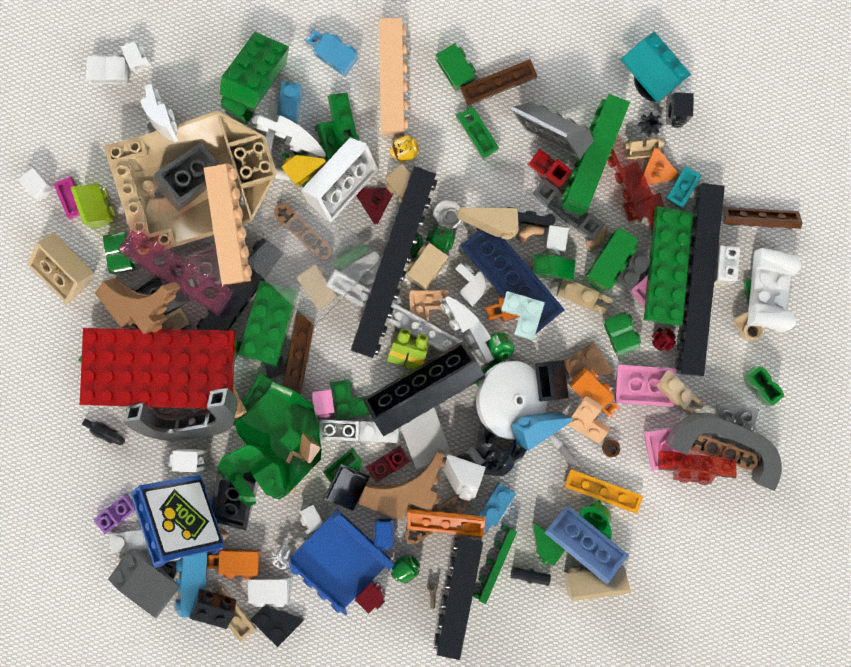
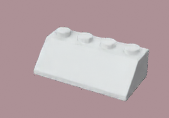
M349 138L301 190L308 204L329 223L340 214L379 171L367 144Z

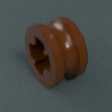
M607 440L603 443L602 451L606 456L616 457L620 453L621 447L617 441ZM610 443H612V446H616V451L613 450V454L606 450Z

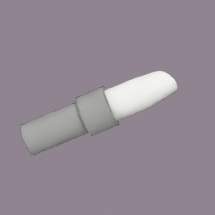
M555 434L550 436L560 454L572 466L578 462L569 451V448Z

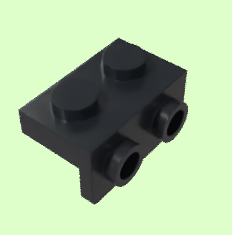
M199 589L197 600L190 612L189 619L227 629L235 614L236 599Z

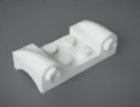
M765 248L754 251L747 325L768 327L778 332L791 330L795 326L796 317L793 311H788L791 275L796 274L801 268V261H799L798 256Z

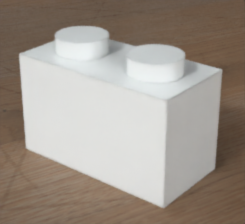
M255 577L254 579H248V604H253L254 607H263L265 604H272L273 607H283L284 604L288 603L289 577Z

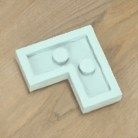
M507 291L501 311L520 316L514 335L534 340L545 302Z

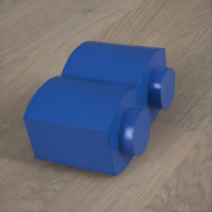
M375 519L374 546L378 547V550H390V547L394 546L395 519Z

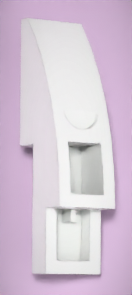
M151 83L145 85L147 97L141 99L140 102L150 122L162 136L177 142L178 137L176 133L179 132L172 109L168 110L165 103H162V97L158 89L155 90Z
M254 115L252 123L257 125V129L268 132L269 129L275 132V136L285 139L287 136L285 144L290 146V150L301 153L302 150L308 153V157L325 158L326 153L318 142L296 123L280 115H275L273 121Z
M449 296L440 299V307L448 315L451 328L457 333L465 332L466 341L475 350V358L481 364L493 360L494 358L485 343L491 337L480 320L457 300Z
M321 420L320 439L398 443L399 428L383 437L375 422Z

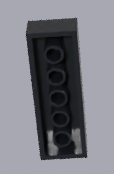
M462 341L367 396L363 401L384 437L485 378V375L467 345Z
M464 535L454 537L453 551H455V555L450 557L449 570L451 575L446 577L445 590H447V595L443 594L441 609L443 614L439 613L437 629L440 630L439 633H435L433 649H436L437 656L456 660L461 658L483 547L482 537Z

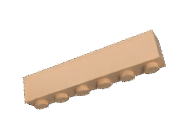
M379 18L381 135H404V129H408V118H404V111H408L407 99H404V92H407V80H403V73H407V62H403V55H407L406 43H403V36H406V24L402 25V18Z
M229 164L204 168L222 285L251 281L252 270L247 258L249 250L245 245L244 239L246 231L242 226L241 218L243 217V212L239 206L240 192L236 187V170L233 168V165Z

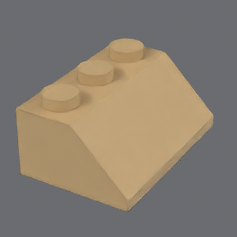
M55 233L37 242L27 264L66 305L90 283L94 275L90 267Z
M621 565L608 584L588 568L580 569L579 566L568 568L569 571H564L567 595L572 601L631 593L626 570L623 565Z

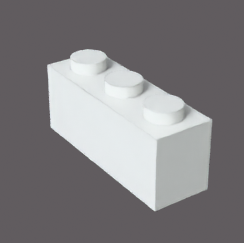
M185 448L173 451L169 461L172 471L198 472L208 469L209 449Z

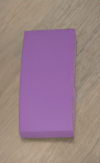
M126 493L93 520L105 535L134 513L136 509L132 499Z

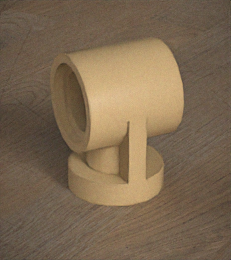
M748 311L733 319L743 340L755 341L762 337V326L747 325ZM749 327L754 329L753 336H750L747 332Z

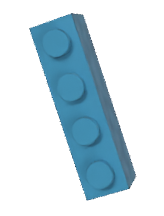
M207 552L177 560L176 570L179 572V580H176V583L180 587L176 591L178 592V599H175L174 610L177 611L180 617L190 616V612L197 600L199 589L205 590Z

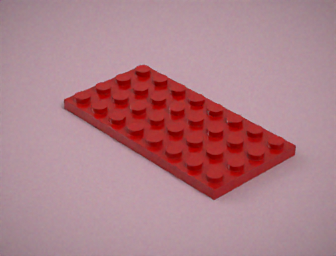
M83 328L79 405L130 406L145 403L147 407L207 408L210 391L228 388L233 393L236 331L160 329L155 333L143 334L140 329Z

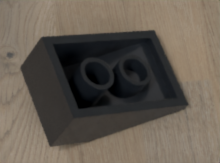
M218 470L211 505L214 516L219 524L246 530L253 505L246 506L239 499L240 495L231 481L226 477H222ZM251 472L244 473L243 478L256 496L258 482Z

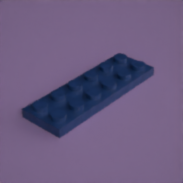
M480 229L460 246L503 299H505L508 291L545 302L535 335L565 311L562 305L505 239L495 237Z

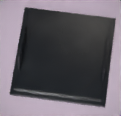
M340 464L323 499L354 511L370 476Z

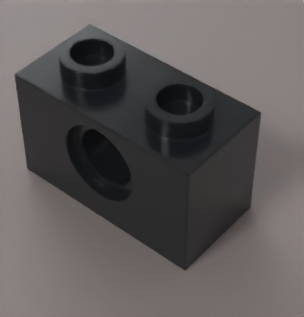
M674 93L666 102V125H671L673 128H681L693 117L694 93Z

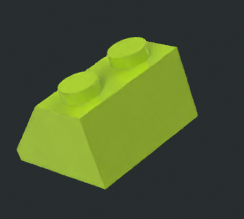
M99 183L71 187L84 225L95 230L116 222L114 218L116 212L114 207L109 204L108 198H110L106 187Z

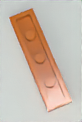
M408 509L407 529L482 538L485 535L486 517Z

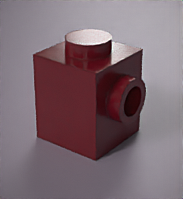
M371 581L358 594L355 601L369 614L374 608L379 609L384 604L385 588L379 582L374 583Z

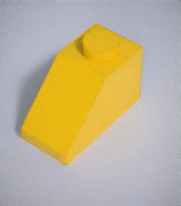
M296 155L288 157L281 167L296 188H298L316 175L326 164L324 158Z

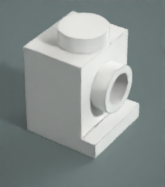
M130 40L121 47L129 68L134 73L152 66L146 58L147 55L142 46L139 47L135 40Z
M308 502L299 507V513L301 514L299 516L300 522L304 527L307 526L308 528L305 531L306 534L317 530L324 522V519L316 504L310 505Z

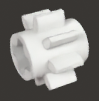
M285 544L281 545L280 548L276 546L271 556V559H274L273 564L280 569H285L289 566L288 558L294 553L293 548Z

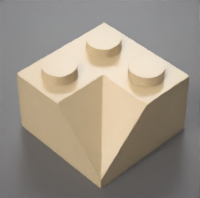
M430 243L427 247L425 245L422 246L417 254L420 257L416 262L412 261L406 269L407 279L424 291H427L448 261V255Z

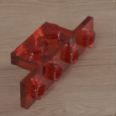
M612 149L607 160L610 168L614 167L616 182L623 187L622 194L625 201H629L631 205L629 209L632 217H636L638 223L642 222L643 213L638 203L652 198L653 194L638 162L622 168L614 149Z
M659 451L658 470L673 471V480H679L682 483L698 482L700 485H708L713 482L716 476L735 479L737 477L735 459L695 454L686 455L669 451Z

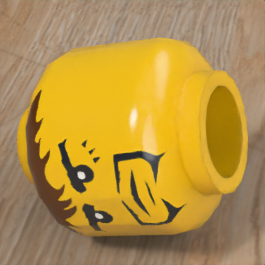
M409 135L393 140L392 148H390L392 158H396L400 163L415 159L419 152L416 139Z

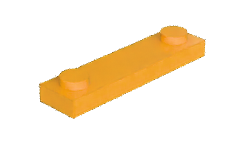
M573 469L569 470L563 486L635 514L638 513L643 499V495Z

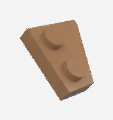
M594 342L564 361L565 370L571 379L584 367L588 371L592 369L598 376L614 373Z

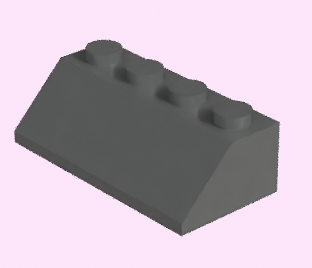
M530 102L513 106L510 109L526 131L578 158L582 157L594 141L590 134L591 130L583 124L579 126L571 118L565 119L557 111L551 112L542 104L537 105Z

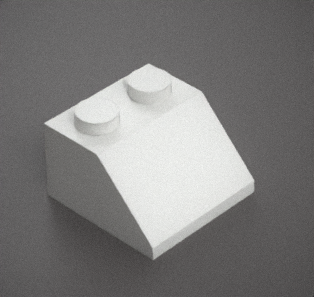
M448 454L444 473L455 494L459 495L461 499L469 501L470 499H475L486 467Z

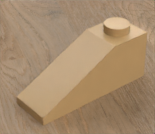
M459 208L458 219L495 237L511 239L518 232L517 208Z

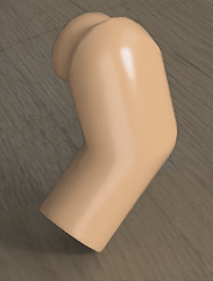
M528 224L519 230L518 240L524 243L527 242L528 237L532 234L543 236L545 227Z
M605 226L594 240L591 239L585 243L589 251L604 243L607 234Z

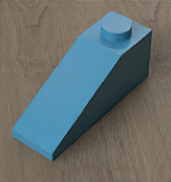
M561 412L527 415L520 418L511 427L517 445L529 451L572 422V418Z

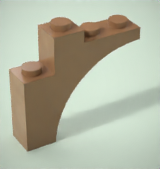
M118 278L103 281L95 294L121 328L137 325L142 333L146 334L149 332L155 333L162 328V323L166 319L163 312L167 309L168 303L175 299L180 286L177 282L162 285L152 295H145L129 289Z
M437 449L433 459L425 469L415 477L402 483L375 485L367 482L359 505L401 521L404 516H407L408 509L412 507L409 503L431 511L433 506L437 507L440 496L437 495L438 489L433 488L432 485L436 487L440 477L437 475L439 468L443 469L447 459L444 457L445 451Z

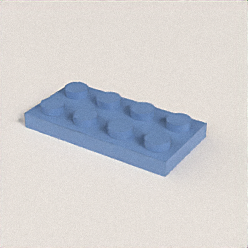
M566 505L545 532L547 536L606 584L611 581L629 555L568 505Z

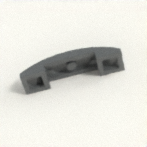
M545 178L532 193L558 217L592 240L605 226L591 213L585 212L581 216L561 208L563 202L560 200L563 194Z

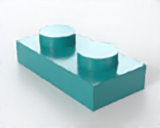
M685 166L665 200L682 209L702 175Z

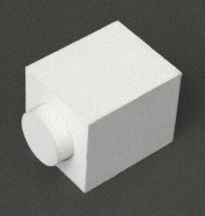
M31 168L18 179L27 192L37 200L46 198L50 194V190L53 189L41 173L34 168Z
M550 225L547 230L545 251H549V254L557 256L560 253H564L569 228Z

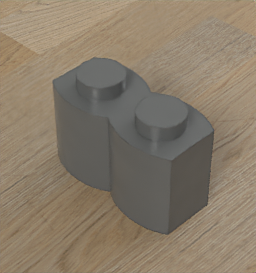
M641 251L633 254L627 260L628 264L623 272L617 275L616 278L618 280L615 286L624 292L634 288L639 281L640 274L648 268L651 258Z

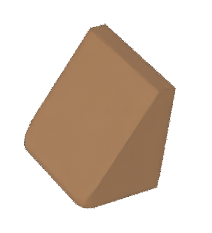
M302 434L300 454L308 463H311L321 447L312 437Z

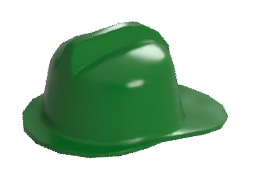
M597 500L588 507H583L579 512L580 516L611 540V512L609 509L602 505L600 500Z

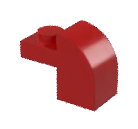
M541 149L536 152L527 164L541 176V179L545 178L555 187H560L572 173V170L559 159L554 161Z

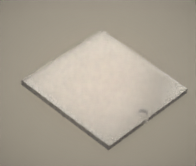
M306 202L248 259V264L307 320L316 326L347 294H350L351 290L381 260V257L337 217L329 223Z

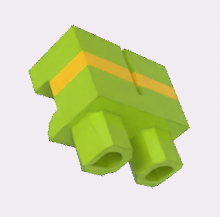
M402 328L399 334H396L387 361L404 366L407 354L409 353L405 367L414 370L425 363L430 345L428 344V336L419 334L416 340L410 338L411 331L409 329Z

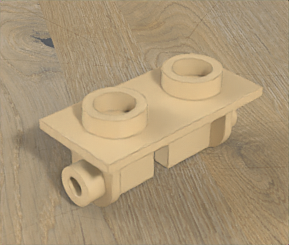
M660 137L646 138L645 145H643V139L628 140V142H625V147H623L626 159L650 157L655 147L665 156L662 148L664 146V139H660Z

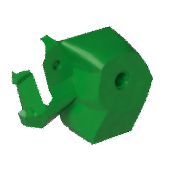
M272 382L267 393L241 419L235 418L236 431L247 445L223 456L217 468L222 477H226L231 481L240 495L239 499L246 506H252L257 503L255 495L243 478L244 473L247 472L252 473L266 495L278 500L287 496L321 460L322 449L318 451L311 463H308L306 460L303 462V459L294 455L290 463L286 462L290 451L300 454L302 434L312 437L321 447L319 424L314 406L295 391Z

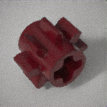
M660 327L651 336L654 338L652 340L653 346L659 351L665 349L668 352L676 344L674 341L676 336L669 328L663 330Z

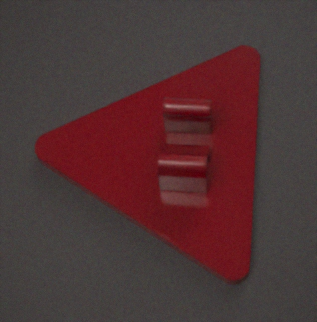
M386 187L362 188L356 196L372 222L377 225L393 194Z

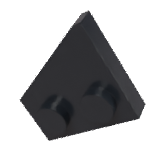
M265 605L250 620L279 647L305 619L301 616L298 617L286 611L277 610L274 607Z

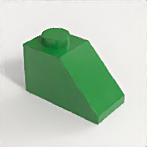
M535 254L533 273L538 278L574 280L576 261L555 255Z
M534 522L532 528L536 552L539 555L538 559L547 566L549 563L554 566L565 549L545 534L546 530Z

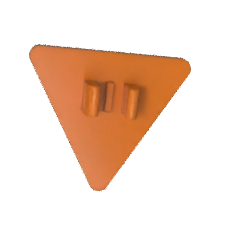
M657 147L653 149L639 181L640 187L677 179L679 173Z

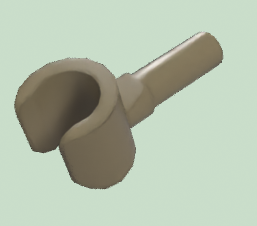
M428 582L427 589L430 591V608L434 609L438 583L436 582L435 590H430Z

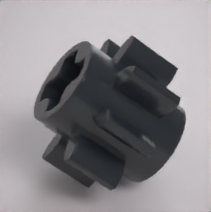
M650 112L647 117L643 114L641 116L643 121L637 124L641 126L642 130L640 133L645 132L648 137L651 136L652 132L658 134L659 130L657 127L663 125V123L659 122L660 115L654 116ZM648 121H650V124L653 125L652 128H650V125L647 124Z

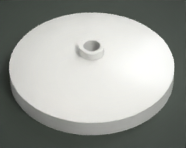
M517 361L498 363L485 373V378L479 383L476 394V407L479 418L486 429L498 437L515 439L511 425L520 418L527 415L543 414L546 410L547 401H539L536 371L525 363Z

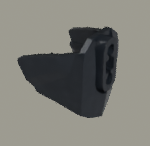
M481 422L475 449L485 461L481 464V466L486 467L484 475L503 477L512 470L516 462L521 460L528 450L520 447L512 457L517 446L516 440L514 439L512 445L506 450L496 447L493 440L495 435L489 432L485 440L484 433L486 427Z

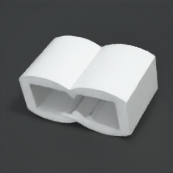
M93 54L92 57H87L86 80L90 84H128V63L126 58L120 54H112L111 57L106 58L100 54Z

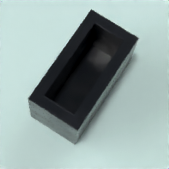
M564 360L535 363L539 401L569 398Z

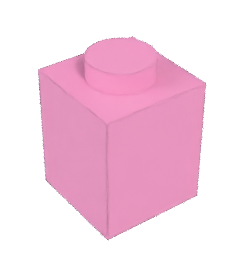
M332 391L312 392L315 414L319 415V418L331 417V413H334Z

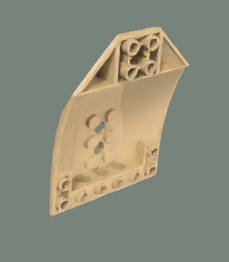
M216 110L177 124L179 132L176 133L178 137L177 142H173L162 136L158 131L103 146L139 258L214 235L207 189L180 211H177L166 197L162 199L155 197V191L159 189L153 182L155 173L200 142L220 165L229 164L235 168L237 173L236 187L240 192L239 206L243 212V217L241 218L242 225L252 222L277 175L266 137Z

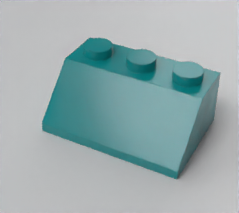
M655 31L645 37L620 59L657 103L677 89L692 75Z

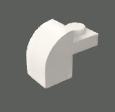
M460 263L455 268V271L468 284L458 295L472 308L483 296L486 281L480 271L474 276V271L467 264L463 266Z

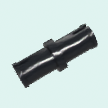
M512 566L511 579L527 581L528 584L550 585L551 574L537 572L532 568L527 570Z

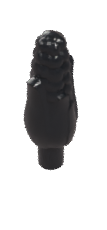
M86 418L82 422L83 426L90 429L89 431L92 435L107 441L109 444L123 445L125 443V438L120 436L117 430L111 429L102 422H92Z

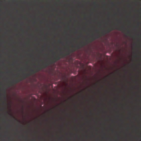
M130 231L118 248L121 255L167 284L177 282L180 286L178 291L214 314L221 315L232 298L231 289L222 284L219 286L213 282L214 278L206 273L204 275L200 274L194 265L190 263L186 265L180 261L181 258L173 252L167 253L158 242L154 241L152 243L147 240L148 237L144 233ZM140 247H147L149 251L147 254L141 255L138 253V249ZM158 257L166 260L163 265L155 264V260ZM174 268H180L183 272L180 276H174L171 271ZM195 278L199 281V284L196 287H192L188 284V281ZM213 289L216 295L211 298L207 297L205 291Z

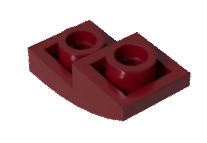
M398 446L366 466L375 483L408 464L410 460L402 447Z

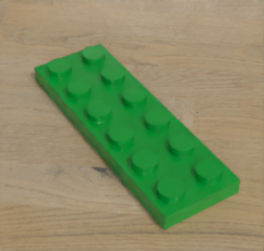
M660 206L655 207L644 321L682 326L693 220V213Z

